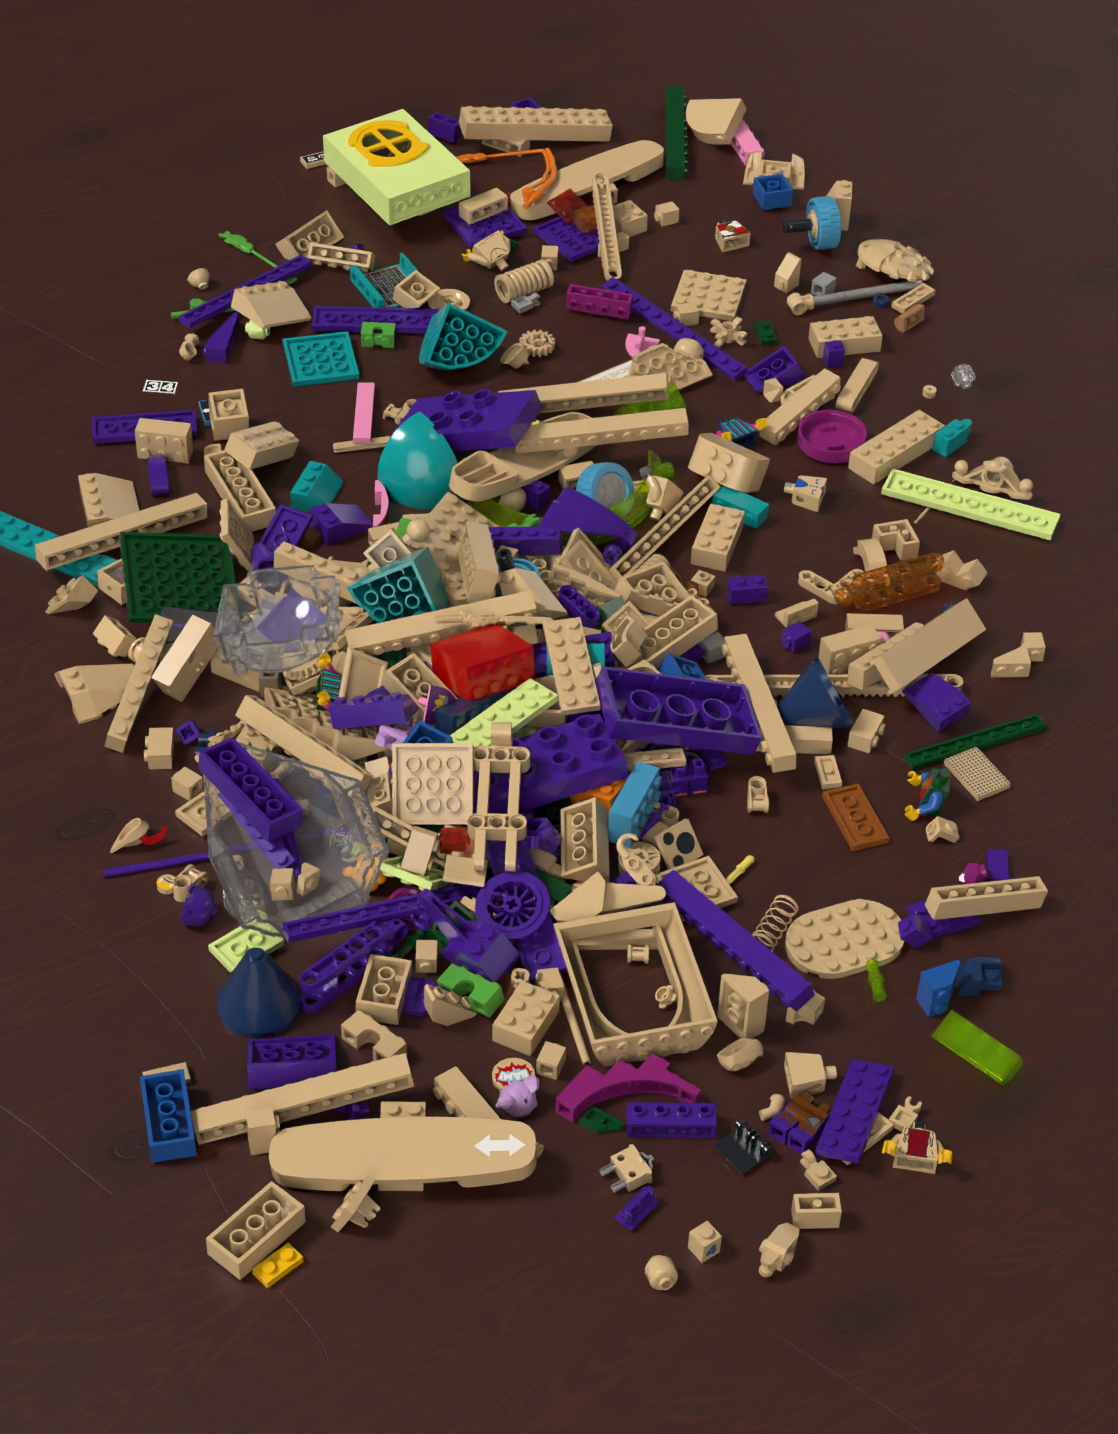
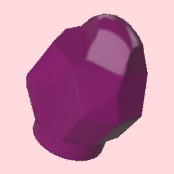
M969 863L964 873L958 876V881L961 884L982 883L984 880H988L984 864L978 865V863Z

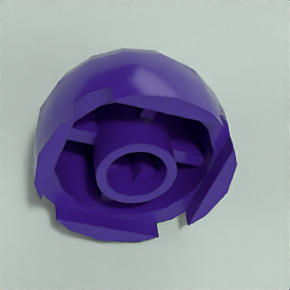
M192 884L188 890L192 894L185 899L182 920L184 921L182 924L198 927L206 924L211 916L215 917L217 905L214 904V897L207 888Z

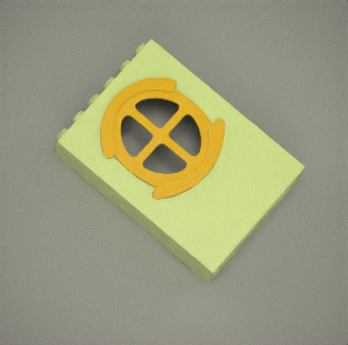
M404 109L323 135L324 162L389 225L470 197V170ZM405 141L411 144V148L406 153H401L393 146ZM388 148L395 156L382 157L374 155L372 152Z

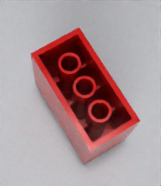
M498 623L430 644L433 673L449 690L469 702L518 687L529 678L535 681L533 645Z

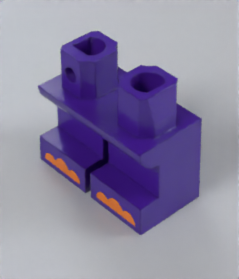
M694 759L691 765L669 768L670 789H674L675 798L689 796V792L691 795L708 793L707 778L709 776L702 759Z

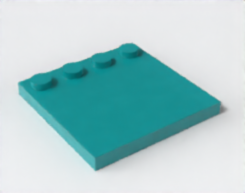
M348 331L283 339V347L293 387L359 379V371Z

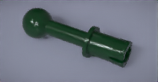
M418 928L412 936L406 937V944L398 952L390 953L386 957L402 959L411 950H416V941L425 940L428 932L423 934L425 931Z

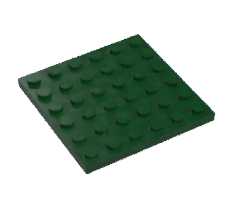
M120 532L119 540L128 623H152L155 614L162 616L163 607L238 615V620L240 619L232 553L228 544L222 541L220 535Z

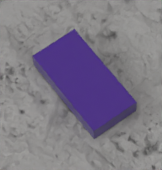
M987 849L988 882L1009 880L1007 850Z

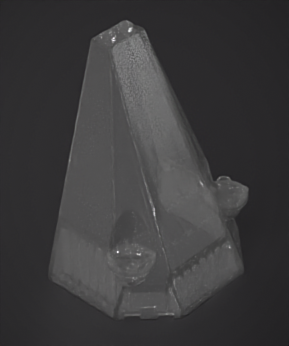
M238 742L272 778L280 780L282 788L303 809L302 826L293 830L302 864L306 862L321 869L318 888L302 896L297 893L298 878H295L296 885L293 900L272 901L270 880L272 869L276 868L217 795L220 791L204 775L208 856L223 887L224 907L229 914L237 919L241 928L259 931L261 934L286 939L281 931V923L368 904L370 899L369 893L373 884L376 885L381 873L380 867L384 858H387L389 854V848L359 779ZM278 837L281 843L285 846L283 837Z

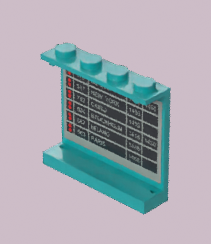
M401 252L400 264L365 274L356 265L351 266L350 279L372 307L401 308L402 306L392 300L395 286L417 270V268Z

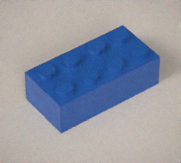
M184 1069L140 1076L151 1162L196 1156Z

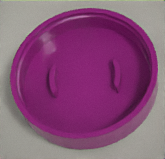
M821 410L813 412L801 420L798 428L797 442L800 449L807 456L825 463H844L849 461L851 451L866 443L867 430L857 417L838 410Z

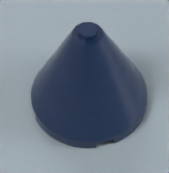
M818 657L810 661L777 705L784 725L832 727V729L849 728L854 725Z
M253 947L246 951L221 986L217 994L216 1005L219 1019L228 1030L242 1037L260 1039L263 1034L274 1032V1036L278 1035L296 1022L302 1009V995L296 981L262 948Z

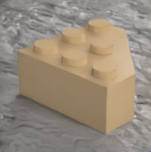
M664 561L620 577L614 590L619 595H622L625 604L630 601L637 609L658 616H662L690 596Z

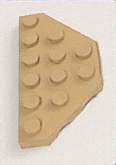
M661 343L633 356L628 377L667 373L670 395L708 379L713 374L705 360L700 358L691 359L689 358L690 354L678 349L673 350L668 345ZM654 401L626 405L631 412Z

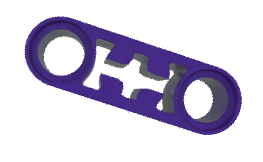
M165 456L148 457L151 494H169Z
M570 585L562 586L559 589L558 599L568 612V616L570 618L580 617L583 627L598 629L600 612L574 587Z

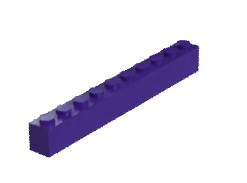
M672 870L656 884L665 889L666 896L662 901L664 904L666 902H675L678 913L684 916V920L690 926H696L698 932L703 937H709L711 943L717 949L722 948L730 960L735 959L744 972L749 971L752 977H756L761 983H764L768 987L769 993L773 996L777 995L785 1007H791L797 1012L815 996L812 986L807 980L675 870Z

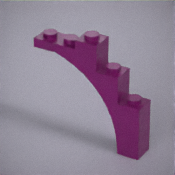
M652 1053L638 1070L620 1059L605 1076L598 1070L586 1065L556 1098L555 1112L573 1123L591 1105L594 1106L604 1100L620 1095L649 1093L673 1097L684 1103H700L701 1090L694 1084L681 1079L677 1074L671 1073L670 1063Z

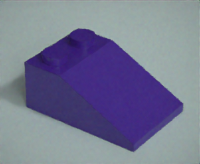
M785 346L743 374L757 393L763 392L766 380L776 378L783 387H787L805 377L798 362Z
M324 503L310 509V515L313 516L310 525L327 545L373 528L372 521L357 505Z
M934 673L928 674L902 691L938 733L966 716L971 702L958 688Z

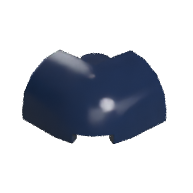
M975 956L967 958L962 962L957 977L958 995L979 996L980 990H1002L1001 961L999 956Z

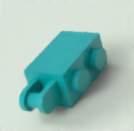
M955 419L936 432L932 450L944 457L953 453L967 442V437L971 433L972 421L970 419L962 421Z

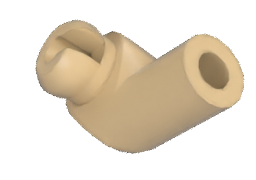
M773 1094L770 1097V1107L759 1110V1116L762 1121L776 1117L782 1112L785 1104L782 1095Z

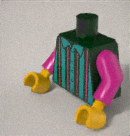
M325 653L319 656L320 660L318 661V666L320 668L323 667L317 679L316 710L329 712V706L336 698H339L342 675L331 665L330 655Z

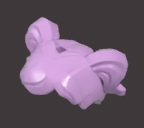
M533 1075L527 1076L524 1081L509 1083L501 1090L496 1108L505 1109L507 1113L517 1118L529 1115L538 1104L535 1092L539 1088V1079Z

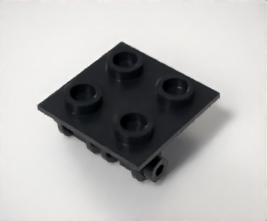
M738 1120L735 1123L736 1130L714 1144L713 1148L744 1175L775 1153V1150L770 1146L769 1142H765L761 1138L759 1133H756V1130L751 1129L746 1121Z

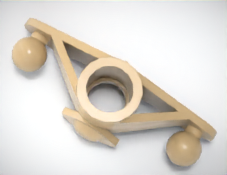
M996 457L991 461H984L983 465L969 472H966L968 470L966 461L959 460L955 464L956 471L952 473V477L963 484L980 485V489L985 492H1003L1015 499L1029 500L1033 496L1032 492H1030L1033 488L1032 481L1029 479L1020 481L1013 470L1012 463L1005 457Z

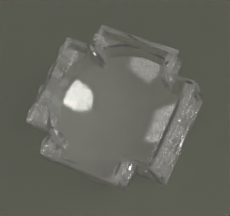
M315 565L248 570L246 583L223 585L214 631V639L222 664L231 663L234 674L238 677H243L247 674L248 669L262 673L290 671L307 665L313 659L324 654L333 642H337L338 634L341 633L340 621L343 620L342 610L338 609V594L341 593L340 583L336 582L335 575L320 577V573L316 572Z

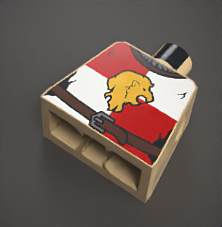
M721 220L716 226L715 239L721 251L726 252L749 246L750 232L737 221L725 222Z

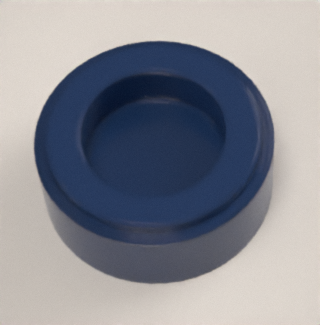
M884 294L875 295L873 305L877 308H886L889 306L890 299Z

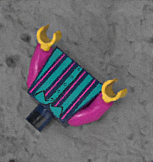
M721 418L717 423L718 430L715 435L746 448L756 443L757 431L768 427L765 418L756 420L754 424L746 423L740 418L731 420Z

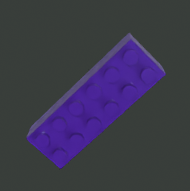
M234 737L199 752L198 769L267 842L302 826L303 809Z

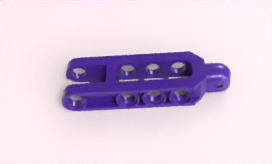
M398 918L392 919L386 924L373 921L302 972L300 975V987L305 991L301 996L302 1009L307 1013H316L361 981L364 977L369 955L375 953L380 956H387L393 953L394 946L408 934L409 925ZM374 933V938H370L368 935ZM356 944L363 945V948L357 950L354 949L353 946ZM343 955L348 957V959L345 961H339L337 960V957ZM356 965L364 966L362 970H355L353 967ZM346 976L349 978L347 981L344 982L339 981V977ZM310 978L316 980V982L313 984L305 983V981ZM309 999H315L317 1000V1003L310 1005L307 1004L306 1001Z

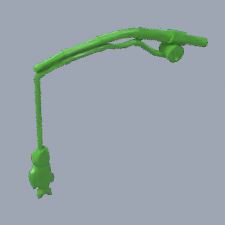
M228 231L225 234L219 233L220 237L225 238L224 241L226 243L232 244L245 253H253L272 267H277L276 264L254 251L253 244L247 242L246 238L237 234H230ZM290 277L283 282L290 286L297 281V278ZM192 299L190 301V310L206 302H203L201 299ZM229 308L223 312L235 311V309ZM188 311L171 312V318H179L180 315Z

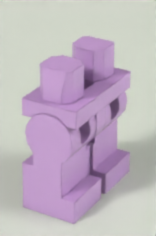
M410 718L406 723L380 725L375 745L379 747L385 746L392 751V744L403 743L418 721L413 722L414 719Z

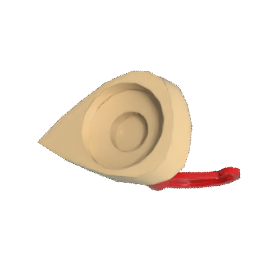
M134 818L122 829L110 852L114 853L122 847L134 846L142 842L146 845H154L166 837L168 829L162 827V832L148 837V823L140 818Z

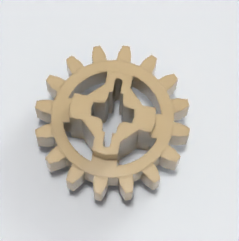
M527 331V334H522V337H520L519 343H524V347L529 352V355L531 354L533 357L536 355L541 357L543 354L547 356L548 353H552V350L555 349V338H552V334L548 335L547 331Z

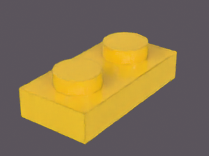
M287 1243L252 1269L253 1275L268 1289L303 1263V1256Z

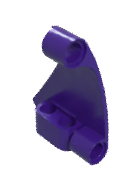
M571 488L563 489L558 499L552 502L539 524V527L560 526L561 533H572L573 530L580 528L584 534L617 537L618 546L624 551H629L638 539L637 532L619 516L595 500Z

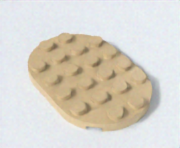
M856 899L812 911L798 917L787 930L785 949L791 962L801 971L817 974L819 978L836 979L879 967L893 961L900 954L905 941L900 939L898 922L901 919L891 908L878 902Z

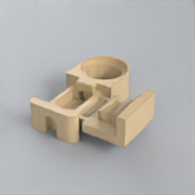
M408 400L403 405V409H398L394 407L395 405L390 404L383 412V419L389 416L395 419V423L400 424L401 420L411 409L410 406H413L416 400Z

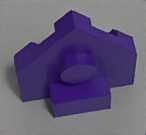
M411 976L404 995L403 1014L422 1017L428 1014L424 1006V986L429 984L436 987L437 985L433 980Z

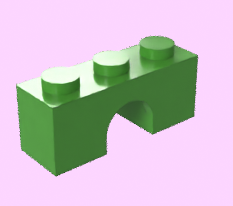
M453 963L437 980L438 986L443 990L453 991L460 996L471 993L468 997L473 1010L489 1018L505 1000L502 988L498 983L490 982L480 974L475 975L465 967H459Z

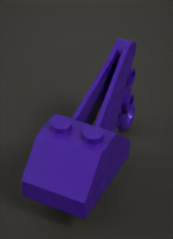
M424 889L417 897L419 900V921L415 918L414 914L410 915L411 920L416 927L423 931H428L434 923L438 925L449 941V944L443 950V957L459 967H465L475 975L480 974L486 980L499 984L519 959V952L506 936L485 921L465 920L429 889Z

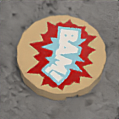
M506 1058L494 1066L492 1072L493 1086H496L499 1092H501L505 1086L513 1081H524L527 1076H535V1071L532 1065L524 1059Z

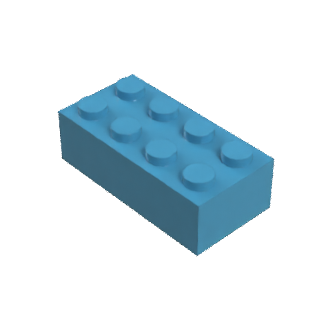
M637 761L609 811V842L617 844L618 839L628 833L639 838L641 828L646 826L647 817L654 810V802L658 803L661 797V791H659L662 777L659 776L660 767ZM625 840L624 846L631 848L634 840Z

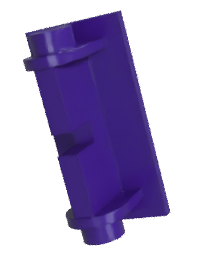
M651 1186L644 1187L614 1219L632 1231L660 1203L654 1197L655 1190Z

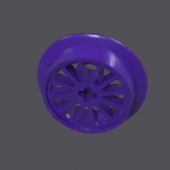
M508 871L498 874L487 881L477 895L475 902L477 920L485 921L497 928L508 940L526 938L533 934L546 919L550 907L549 893L542 881L530 873ZM514 890V895L509 896L507 891ZM519 890H524L525 892L519 898ZM530 894L534 896L533 898L525 901ZM504 901L501 906H494L496 902ZM494 912L496 915L491 916L490 913ZM521 918L527 920V922L522 923ZM516 920L519 922V926H515Z

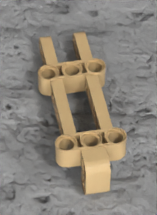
M491 722V746H477L474 748V770L479 772L477 813L470 815L467 819L468 835L475 840L474 871H485L487 840L506 841L505 871H516L517 841H521L527 836V821L523 815L519 814L521 773H525L530 769V751L525 747H512V723ZM491 773H510L508 814L488 813Z

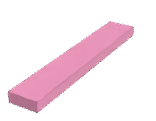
M358 383L353 443H371L375 383Z

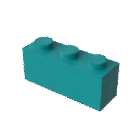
M723 485L713 494L712 504L745 511L744 523L756 529L768 518L769 504L746 493Z

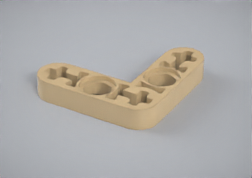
M854 569L837 583L833 584L812 571L804 570L799 573L798 583L829 603L840 604L864 585L866 574L863 570ZM848 585L850 586V588H844L842 586ZM817 586H824L825 588L821 589L817 588Z

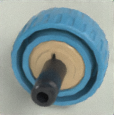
M832 196L811 198L807 204L806 219L784 221L782 224L783 232L787 234L807 231L810 243L815 250L836 248L841 238V219L836 200Z

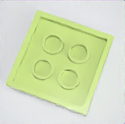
M404 855L381 860L376 868L383 871L385 876H396L401 878L400 881L405 884L412 885L413 883L418 885V888L422 891L424 889L437 890L455 884L443 881L444 871L435 867H431L430 871L426 870L424 876L401 869Z

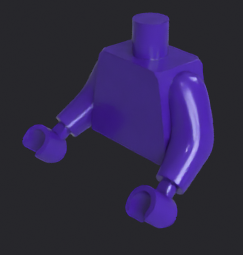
M547 818L526 819V847L543 850L557 858L561 854L558 846L562 841V837Z

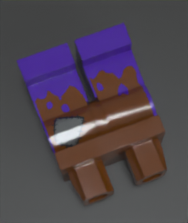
M807 1092L803 1093L800 1097L795 1095L792 1101L785 1106L784 1110L769 1122L768 1135L784 1145L787 1143V1147L802 1154L810 1149L822 1133L830 1115L831 1107L825 1103H821L818 1108L813 1105V1096ZM777 1129L781 1131L783 1135L778 1134ZM795 1141H797V1142H799L800 1144H802V1146L800 1147V1146L796 1145Z

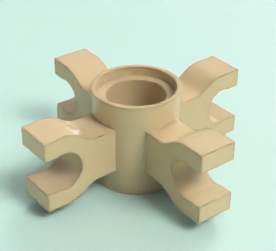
M736 317L733 322L726 321L721 323L715 318L711 321V324L714 326L710 329V332L717 333L715 338L718 339L715 342V346L720 348L724 343H732L734 341L742 346L746 344V340L743 338L747 336V332L740 331L742 326H739L742 322L741 318Z

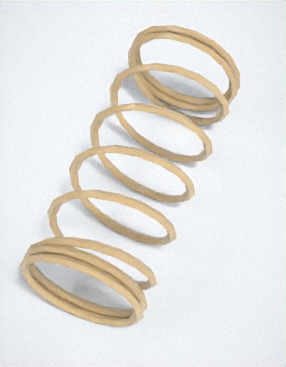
M776 896L770 905V909L766 911L765 916L761 919L760 924L752 935L757 936L765 945L771 946V951L773 952L778 944L777 939H780L782 932L787 930L786 924H790L791 917H794L798 912L797 903L789 896ZM777 898H785V899H788L789 901H791V902L794 904L795 908H794L791 904H789L788 902H785V901H776V899H777ZM783 902L790 905L794 913H787L780 909L776 903ZM777 909L781 914L788 916L790 921L785 923L781 918L774 916L772 910ZM767 917H773L776 921L785 924V929L780 930L774 924L769 923ZM768 924L774 930L780 931V937L776 938L772 933L765 931L762 925ZM760 937L768 940L770 944L765 943ZM769 937L774 938L776 943L774 944Z

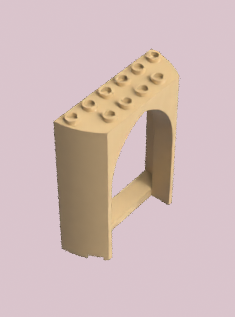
M675 902L553 924L593 1053L597 1060L605 1067L615 1065L619 1059L629 1063L645 1061L652 1053L658 1057H666L672 1054L698 1050L713 1034L717 1018ZM653 926L652 932L669 982L673 987V992L677 995V1011L672 1022L667 1027L626 1033L609 1022L599 1010L575 940Z

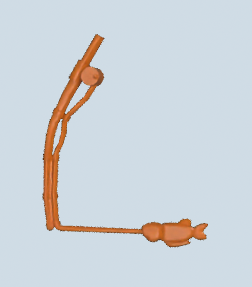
M549 148L492 155L476 153L456 156L461 163L466 164L484 161L487 158L542 153L546 161V172L543 175V179L531 187L522 189V197L525 202L523 208L526 210L544 196V192L554 183L557 175L555 157ZM551 171L550 177L546 179L547 174ZM542 185L540 188H538V189L534 192V189H535L536 187Z

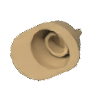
M515 343L510 346L501 356L500 362L508 364L515 369L522 365H528L529 352L524 347L525 344Z

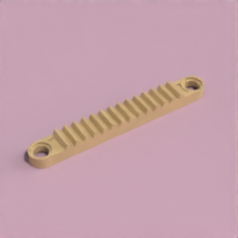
M597 172L592 179V189L602 267L607 281L612 278L609 272H615L617 277L614 278L619 281L622 270L609 178L605 173ZM600 178L604 183H598L596 179Z

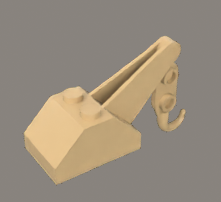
M631 833L624 834L618 839L616 844L625 870L638 885L606 883L599 872H596L549 911L552 920L555 923L572 921L663 901L666 892L663 887L655 884L656 877L639 856L627 851L624 847L625 840L633 839L638 841V837Z

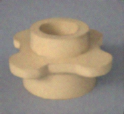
M668 985L660 987L656 991L655 998L660 1003L659 1007L665 1009L667 1005H670L677 999V995L674 994L673 987Z

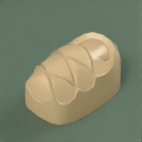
M742 1037L721 1050L717 1057L721 1066L726 1070L738 1071L751 1065L758 1056L762 1057L764 1048L757 1039Z

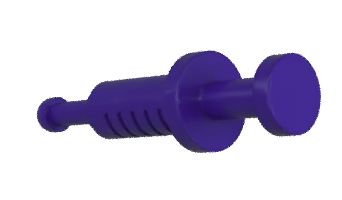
M661 802V808L658 812L651 813L652 817L643 828L638 842L642 840L643 836L658 821L661 822L663 820L661 815L665 810H669L668 805Z

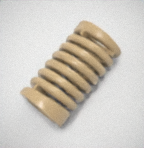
M541 259L535 263L497 275L494 284L501 301L508 303L522 295L528 296L531 293L533 294L551 287L554 283V276L550 265Z

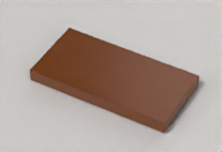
M859 783L822 792V797L852 852L889 843L890 838Z

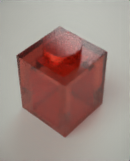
M466 827L441 828L438 833L440 854L451 853L452 850L465 852L467 847L470 846V837L466 834Z

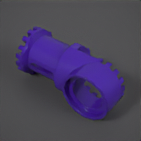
M615 543L605 547L604 562L610 565L615 564L621 558V548Z

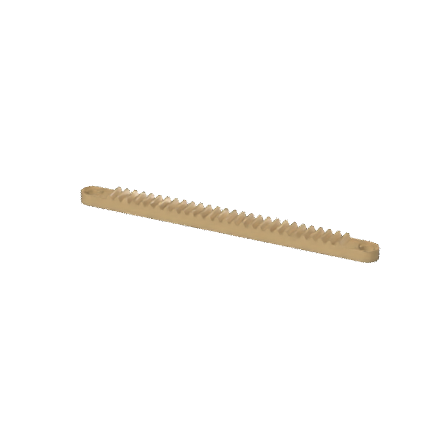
M848 674L828 675L838 695L841 694L842 697L846 694L849 697H852L854 694L857 697L861 694L864 697H867L869 694L872 697L876 694L879 697H882L883 694H886L887 697L891 695L887 692L890 689L883 678L866 689L860 690L847 684ZM921 674L920 676L909 682L907 685L891 694H893L894 697H897L898 694H901V696L904 697L905 695L902 693L904 689L911 686L920 679L924 678L928 674ZM935 674L948 683H957L958 685L955 687L960 691L962 690L963 679L959 675ZM705 675L707 680L736 683V679H732V675ZM764 675L770 692L774 697L778 695L784 697L800 676Z

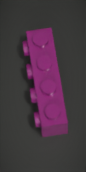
M570 284L566 294V309L629 319L633 311V294Z

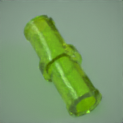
M875 959L868 960L865 965L869 976L868 984L873 992V999L875 1001H883L887 998V994L883 984L885 979L881 974L879 961H875Z

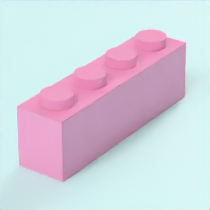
M742 119L731 141V145L746 166L750 154L762 151L761 160H763L765 152L760 146L759 141L754 137L753 132L750 131L748 125Z

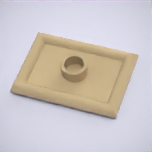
M348 647L339 697H346V699H352L360 695L365 697L368 693L382 686L381 682L388 668V662Z

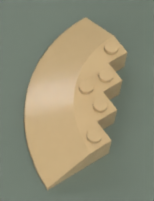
M265 687L264 695L267 704L350 760H357L389 749L385 746L379 747L375 745L376 735L379 733L380 726L333 729L330 713L324 710H316V701H313L312 698L304 694L297 697L289 695V691Z

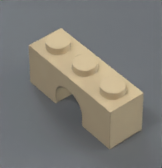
M360 1010L341 1024L342 1039L356 1049H359L366 1043L376 1044L373 1047V1061L406 1053L407 1056V1046L403 1038L397 1037L386 1026L380 1025L370 1015L364 1014Z

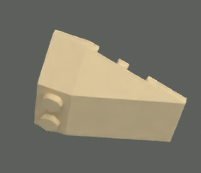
M134 665L75 666L54 673L60 687H65L71 699L73 713L79 724L98 719L108 709L113 710L117 708Z

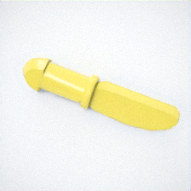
M747 856L736 866L737 869L726 878L729 885L754 863L753 856Z

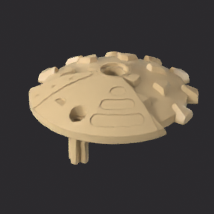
M887 239L867 240L859 245V258L856 263V267H859V269H865L867 265L877 272L882 271L889 274L891 278H904L910 282H917V279L926 281L930 278L929 274L933 275L934 268L931 267V262L925 256L922 257L916 249L909 245L904 247L900 242Z

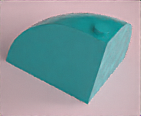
M447 303L431 318L421 346L419 363L439 370H458L471 367L488 358L501 345L508 331L455 305Z
M420 411L403 422L388 440L379 461L378 480L384 486L390 499L411 508L433 510L448 491L460 500L465 501V498L455 494L449 487L452 467L458 464L455 455L441 433L438 435L433 428L434 424Z
M429 547L392 561L359 578L347 587L358 606L362 607L378 623L449 608L445 587Z

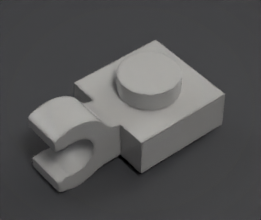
M533 293L528 297L522 295L511 300V306L519 313H523L532 309L533 306L537 307L540 305V302L537 300L540 298V295L537 293Z

